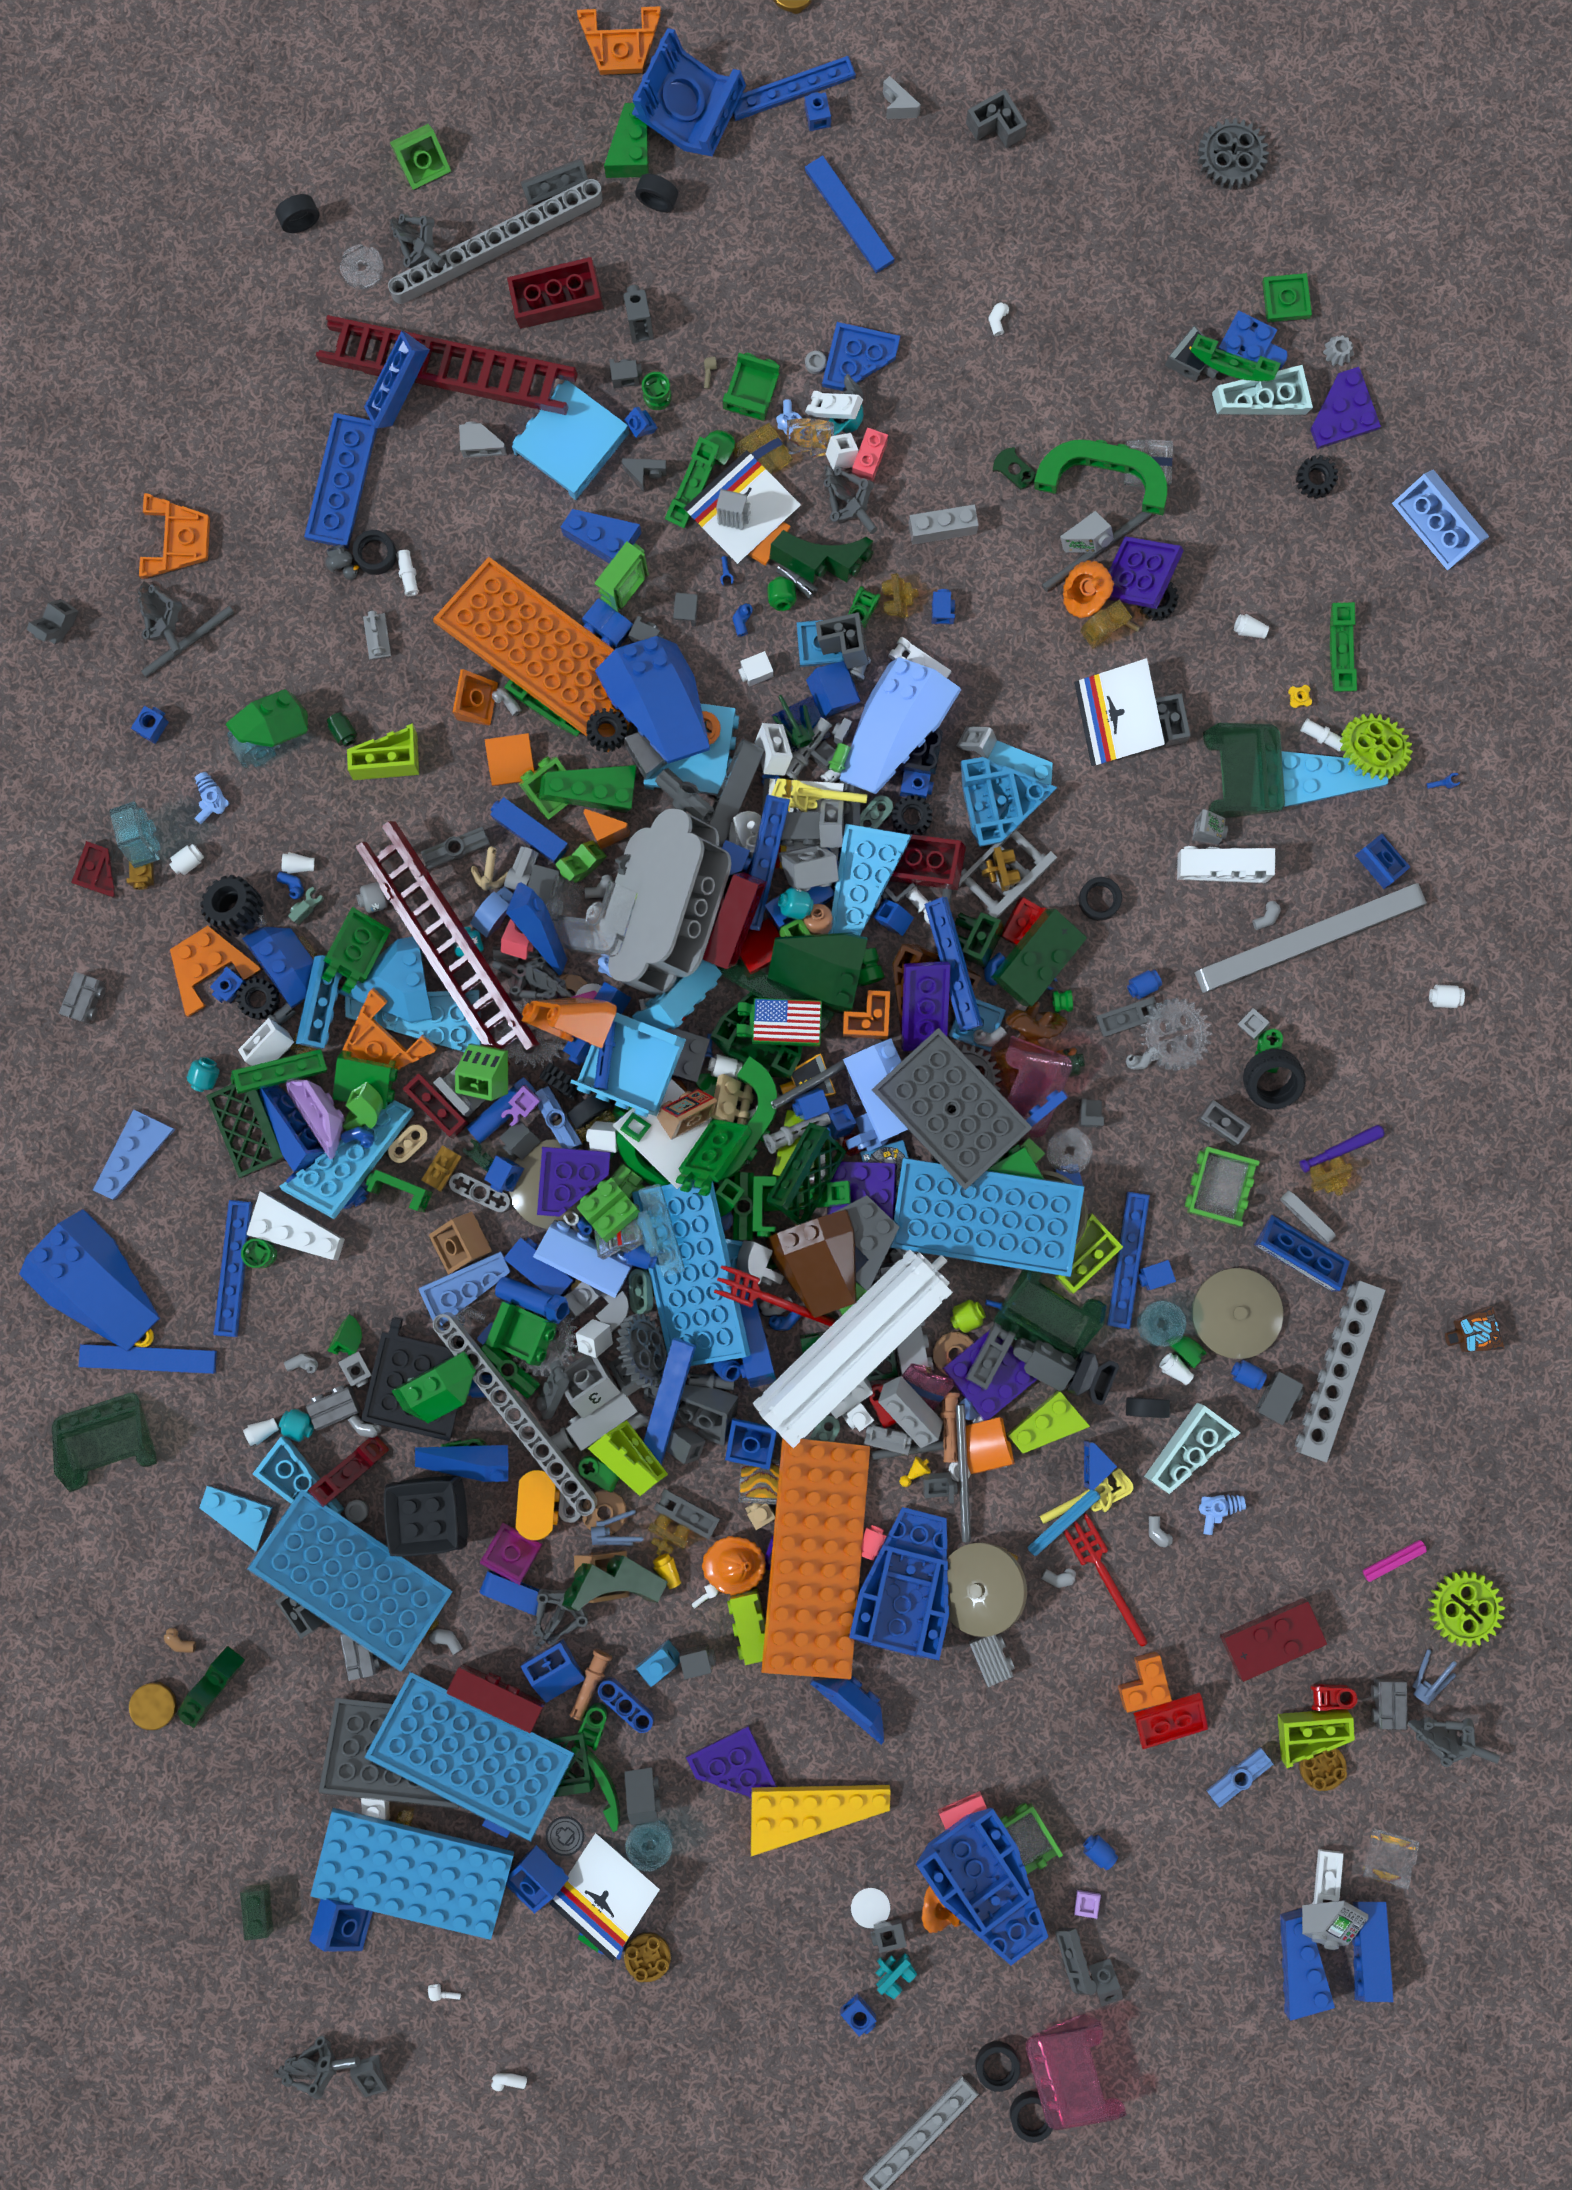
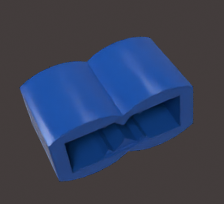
M599 598L582 618L583 627L592 634L596 633L601 636V640L611 648L612 646L619 648L628 637L633 626L627 618L616 612Z

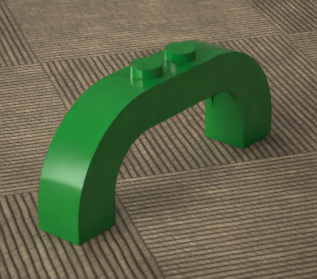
M1072 440L1052 449L1043 458L1038 467L1034 481L1035 490L1053 494L1057 492L1063 473L1076 465H1087L1131 474L1137 477L1145 488L1142 512L1164 515L1167 501V481L1163 470L1152 457L1139 450L1131 449L1127 445H1111L1104 440Z
M750 1056L738 1072L737 1077L752 1087L758 1096L757 1110L747 1124L752 1132L719 1182H723L726 1177L728 1179L733 1177L743 1168L748 1160L752 1161L759 1151L756 1147L760 1141L764 1142L763 1136L766 1134L770 1135L771 1133L768 1129L773 1123L777 1109L775 1110L771 1105V1101L778 1098L774 1081L769 1072Z
M632 1112L620 1130L637 1142H640L651 1124ZM633 1119L645 1126L639 1134L628 1127ZM618 1132V1151L624 1162L635 1174L654 1188L671 1184ZM727 1177L720 1186L714 1187L720 1217L732 1210L745 1191Z

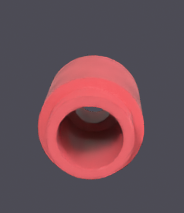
M871 1525V1528H865L861 1546L862 1557L875 1561L887 1537L883 1534L884 1529L875 1525Z

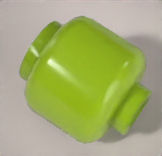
M969 1299L954 1306L952 1310L953 1316L950 1317L955 1329L960 1328L962 1332L968 1333L981 1327L986 1315L978 1301L974 1302Z

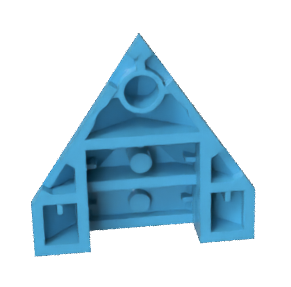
M985 757L961 761L963 794L971 830L979 847L1001 843L1057 789V787L1051 784L1047 785L1039 782L1036 778L1012 768L995 764Z
M414 937L397 939L377 957L364 983L357 981L350 994L341 989L338 992L340 995L351 997L364 1004L369 991L374 987L388 1001L380 1011L393 1014L409 1023L433 1019L422 962L423 953Z

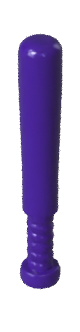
M1375 1125L1326 1149L1325 1152L1309 1160H1301L1299 1162L1300 1167L1304 1173L1310 1171V1168L1327 1160L1331 1161L1382 1138L1385 1134L1384 1130L1380 1125Z

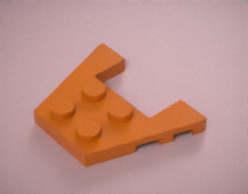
M660 6L641 7V29L597 30L596 9L577 10L578 20L600 75L643 73L661 16Z
M144 493L143 513L145 515L165 516L163 557H140L139 577L146 579L208 561L210 517L204 513L184 506L181 507L165 499H159L151 494Z
M208 925L170 949L187 1017L206 1007L194 987L229 964H234L244 981L262 971L257 964Z
M373 987L369 991L366 1001L342 1051L352 1052L351 1057L385 1064H389L391 1060L396 1061L395 1068L399 1070L428 1054L434 1053L437 1047L422 1034L406 1050L373 1019L375 1014L388 1002Z

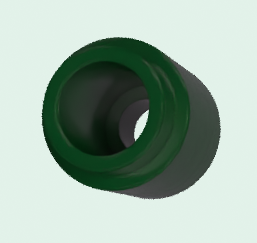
M342 712L335 713L327 719V727L339 746L344 745L347 747L356 741L355 738L358 734L347 716L343 715Z

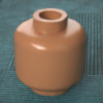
M813 904L811 914L804 918V924L811 935L828 934L832 929V912L823 904Z

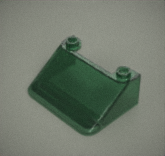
M1218 723L1203 732V740L1209 750L1220 751L1223 799L1213 801L1209 805L1208 811L1223 818L1275 813L1283 809L1285 793L1281 738L1276 726L1272 724Z
M1022 1269L995 1315L994 1323L996 1322L1001 1325V1328L1007 1332L1010 1330L1015 1333V1340L1023 1337L1033 1343H1036L1037 1340L1043 1343L1046 1342L1052 1345L1054 1349L1063 1354L1067 1353L1076 1359L1103 1327L1107 1305L1096 1299H1088L1079 1307L1038 1282L1042 1272Z
M127 1393L57 1417L52 1424L54 1474L69 1492L78 1490L88 1483L87 1471L136 1456V1461L142 1467L157 1464L156 1452L140 1398L135 1393Z

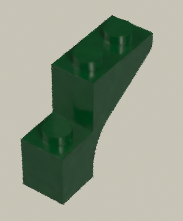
M227 1646L210 1664L202 1679L185 1697L176 1714L184 1724L195 1728L226 1685L241 1669L245 1659Z

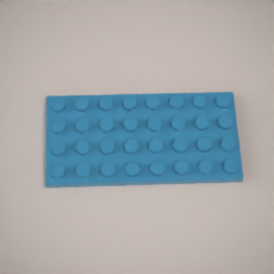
M904 1157L894 1222L900 1229L890 1248L1071 1277L1085 1186L987 1170L964 1190L940 1163Z
M693 1180V1187L690 1192L681 1191L682 1185L676 1189L672 1184L632 1192L634 1204L641 1212L637 1218L643 1245L658 1251L655 1266L653 1269L649 1268L667 1355L669 1354L672 1340L675 1337L696 1345L691 1366L744 1358L751 1355L740 1304L714 1293V1290L731 1293L732 1287L717 1281V1278L734 1281V1276L732 1273L720 1268L721 1265L731 1267L713 1181L708 1196L698 1194L701 1188L694 1187L695 1180Z
M303 1489L299 1491L247 1568V1570L398 1671L404 1669L453 1592L403 1557L390 1556L388 1547L328 1506L322 1507L313 1496Z
M410 1672L367 1751L365 1759L531 1842L574 1757V1753L532 1732L528 1733L446 1694V1689Z
M333 1808L310 1896L323 1900L328 1898L352 1904L356 1908L491 1940L514 1851Z

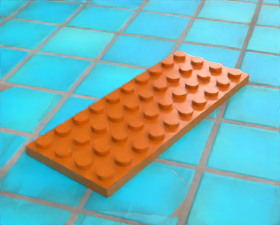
M488 557L433 618V622L585 736H587V722L591 714L595 715L597 710L602 712V708H606V712H609L611 708L614 709L613 713L616 714L618 711L620 712V717H624L623 712L620 709L617 710L612 705L595 673V669L614 649L492 558ZM625 718V723H627V730H628V729L632 726L633 723H632V722L629 723V722L626 720V718ZM605 723L599 726L598 732L603 737H611L615 733V728L611 724Z
M782 1438L762 1673L851 1679L854 1640L850 1639L849 1635L858 1600L870 1446L800 1439V1442L793 1448Z

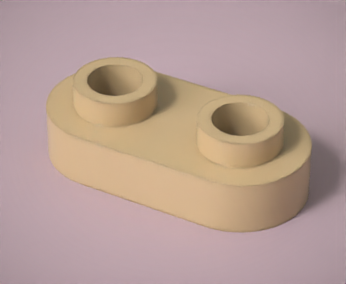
M411 1124L397 1136L388 1148L391 1160L397 1163L408 1160L426 1142L427 1132L425 1128L420 1124ZM418 1131L420 1133L419 1137L412 1138V1132ZM397 1147L403 1148L401 1154L395 1153Z

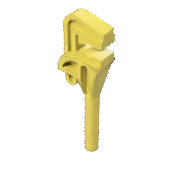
M777 778L771 795L778 797L787 796L785 791L787 780ZM792 780L793 790L791 791V797L793 798L787 799H790L789 808H797L801 812H808V810H816L818 808L816 801L821 798L867 803L868 794L823 790L798 780Z
M1120 1468L1115 1469L1111 1474L1116 1480L1115 1485L1117 1487L1121 1486V1488L1111 1492L1113 1488L1108 1484V1478H1105L1095 1488L1101 1497L1090 1507L1092 1511L1096 1512L1102 1509L1103 1512H1106L1112 1503L1133 1491V1483ZM1085 1490L1079 1496L1039 1516L1042 1523L1045 1524L1064 1514L1090 1490Z

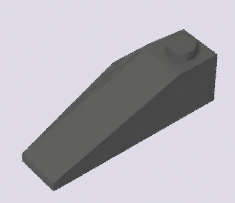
M660 1384L644 1388V1399L652 1405L655 1403ZM685 1385L676 1415L681 1419L680 1423L684 1426L689 1423L699 1430L697 1434L701 1437L724 1446L730 1433L732 1419L737 1414L738 1396L715 1388Z

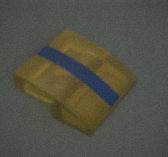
M771 423L760 427L735 444L733 449L737 458L747 450L770 474L778 472L793 460Z

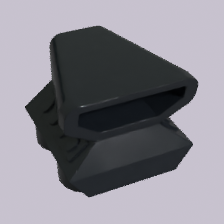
M937 728L934 732L931 731L924 738L926 741L909 754L910 758L905 764L901 763L897 767V769L901 770L902 775H904V770L930 775L936 773L943 735L942 730Z
M1081 1350L1076 1359L1075 1374L1065 1387V1391L1076 1396L1087 1391L1093 1403L1103 1405L1119 1365L1111 1360L1098 1364L1095 1353Z

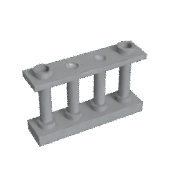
M1022 823L1001 843L994 844L968 871L964 868L961 872L959 887L964 883L988 906L987 909L990 912L987 915L998 918L1057 859L1051 851L1047 855L1041 854L1017 831ZM1012 837L1035 860L1036 866L1030 871L1017 861L1008 864L1013 870L1018 869L1021 881L1016 886H1010L1008 891H1004L1005 897L1000 902L997 899L994 901L971 876L979 868L981 870L987 869L986 861L993 855L994 848L1001 847V850H1005L1002 845ZM996 874L997 882L995 883L1001 888L998 874Z

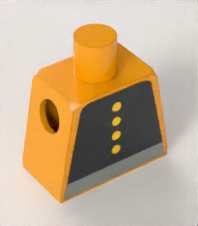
M818 1054L797 1066L791 1076L792 1081L780 1085L782 1094L787 1093L826 1070L822 1055ZM830 1078L808 1090L823 1089L826 1098L836 1095Z

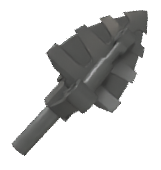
M400 214L399 219L391 218L390 226H392L393 236L398 238L401 244L400 248L405 257L403 264L406 268H413L419 265L427 257L438 267L445 265V260L433 250L435 244L433 242L435 221L432 217L413 216L411 218L406 214ZM411 222L412 224L420 225V232L407 225V223ZM405 242L414 244V251L412 253Z
M826 464L824 471L826 472L827 479L824 481V486L828 487L830 493L829 500L832 508L830 519L833 522L843 523L846 520L858 517L870 534H874L878 528L865 512L868 509L867 503L874 483L871 480L862 479L853 473H847L843 467L837 466L833 471ZM841 476H845L849 481L859 485L857 494ZM837 497L848 503L845 508L840 510Z
M143 581L139 587L141 589L138 591V595H140L138 598V603H140L141 607L140 612L144 616L145 629L142 632L143 638L156 641L166 637L173 654H181L182 650L173 632L176 630L175 624L179 622L178 613L182 609V603L171 599L165 593H161L159 586L149 585ZM152 620H154V621L157 622V623L154 625L155 627H153Z
M539 956L536 960L524 965H518L516 968L498 960H494L492 964L493 968L512 976L510 995L513 1001H520L522 998L537 999V997L550 1000L570 998L572 996L566 990L565 980L556 976V973L543 956ZM528 984L531 991L523 990V986Z
M539 1590L537 1595V1623L533 1629V1635L536 1637L540 1636L534 1649L538 1650L546 1640L549 1645H554L559 1637L565 1633L568 1634L579 1626L585 1627L587 1625L589 1615L583 1607L579 1611H575L562 1606L566 1590ZM546 1603L558 1604L547 1626L542 1630L541 1621L544 1617ZM565 1610L571 1612L575 1620L564 1626L563 1630L557 1634H552L562 1620Z
M1428 1717L1420 1721L1416 1719L1410 1720L1407 1723L1416 1732V1739L1424 1741L1428 1748L1440 1758L1441 1765L1444 1767H1449L1452 1763L1466 1757L1470 1758L1472 1754L1496 1764L1499 1762L1500 1755L1475 1745L1474 1723L1470 1718H1465L1462 1722H1438ZM1456 1730H1463L1461 1737L1457 1736Z
M320 2036L316 2039L315 2044L304 2050L300 2056L293 2057L292 2059L288 2058L285 2061V2066H280L279 2070L276 2069L273 2077L283 2078L282 2084L284 2086L297 2087V2090L308 2093V2095L318 2100L323 2096L326 2086L333 2075H336V2071L358 2067L360 2065V2058L356 2056L336 2060L331 2048V2042ZM319 2052L320 2058L318 2062L307 2059ZM293 2079H294V2080H297V2079H305V2080L315 2079L314 2082H313V2084H311V2085L306 2084V2083L301 2082V2081H300L299 2083L293 2081Z

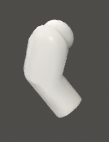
M996 304L989 316L990 326L995 337L1004 333L1001 319L1009 313L1007 304Z
M497 2073L492 2078L491 2087L496 2091H502L504 2085L524 2089L527 2077L517 2074Z

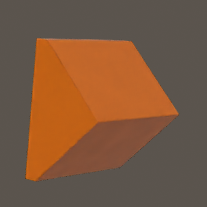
M461 669L453 707L455 718L459 721L490 725L495 703L492 693L497 691L498 683Z
M588 809L584 810L583 813L601 850L629 837L630 830L627 823Z

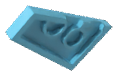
M1000 741L996 742L988 757L991 762L1029 775L1044 784H1051L1052 762Z
M207 1486L199 1508L254 1551H258L273 1507L212 1486Z

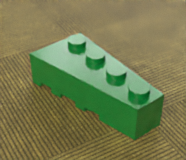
M636 765L546 772L541 777L539 799L627 813L632 808Z

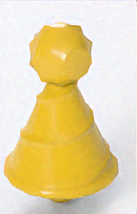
M916 1456L908 1476L903 1475L899 1480L900 1484L903 1487H908L911 1485L912 1479L922 1477L924 1474H930L931 1470L927 1465L929 1460L923 1461L920 1457Z

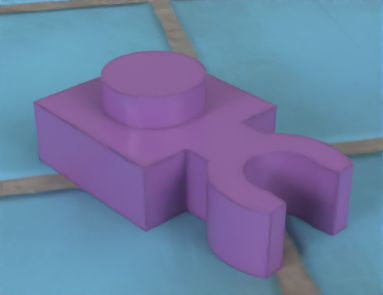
M524 1085L508 1102L513 1107L505 1110L501 1117L505 1118L508 1114H512L514 1119L510 1125L514 1126L519 1122L520 1114L523 1117H527L541 1102V1099Z

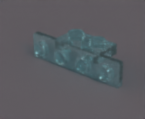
M661 1184L640 1189L639 1194L644 1211L638 1213L637 1223L639 1229L644 1233V1248L646 1252L650 1254V1257L657 1256L663 1277L684 1272L685 1267Z

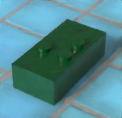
M1045 909L991 978L1022 1006L1032 1007L1087 937L1058 910Z

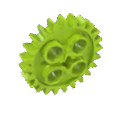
M1370 713L1368 718L1362 714L1360 718L1355 717L1352 722H1349L1342 732L1340 742L1343 745L1340 750L1346 751L1343 758L1351 759L1348 765H1356L1354 771L1363 770L1362 776L1370 773L1371 779L1375 775H1378L1380 780L1385 775L1388 779H1391L1393 774L1398 776L1401 771L1403 772L1411 760L1410 755L1413 751L1409 748L1412 746V743L1406 742L1409 735H1402L1404 728L1397 729L1398 723L1391 724L1389 717L1384 721L1381 714L1377 718H1374L1372 713Z
M1462 1570L1460 1577L1456 1572H1452V1579L1444 1576L1445 1584L1437 1582L1440 1588L1439 1591L1431 1590L1436 1597L1428 1599V1601L1434 1603L1433 1607L1428 1608V1611L1435 1614L1429 1618L1431 1621H1437L1434 1629H1442L1440 1636H1448L1447 1641L1451 1643L1456 1640V1645L1462 1646L1464 1641L1468 1647L1472 1646V1641L1480 1646L1481 1638L1489 1642L1487 1634L1490 1633L1496 1636L1493 1628H1501L1502 1626L1497 1620L1505 1618L1499 1614V1611L1504 1610L1505 1607L1498 1605L1503 1600V1597L1495 1596L1499 1589L1496 1587L1491 1588L1492 1581L1487 1580L1484 1582L1485 1576L1480 1574L1477 1577L1473 1571L1468 1576L1467 1572ZM1468 1586L1469 1595L1463 1598L1461 1591L1464 1587ZM1451 1594H1454L1461 1603L1468 1605V1609L1477 1615L1482 1622L1478 1623L1472 1615L1466 1613L1465 1609L1451 1598ZM1485 1602L1487 1606L1486 1611L1480 1614L1478 1610L1479 1605ZM1449 1604H1453V1613L1447 1615L1446 1607ZM1470 1619L1472 1623L1471 1628L1465 1631L1463 1624L1466 1620Z

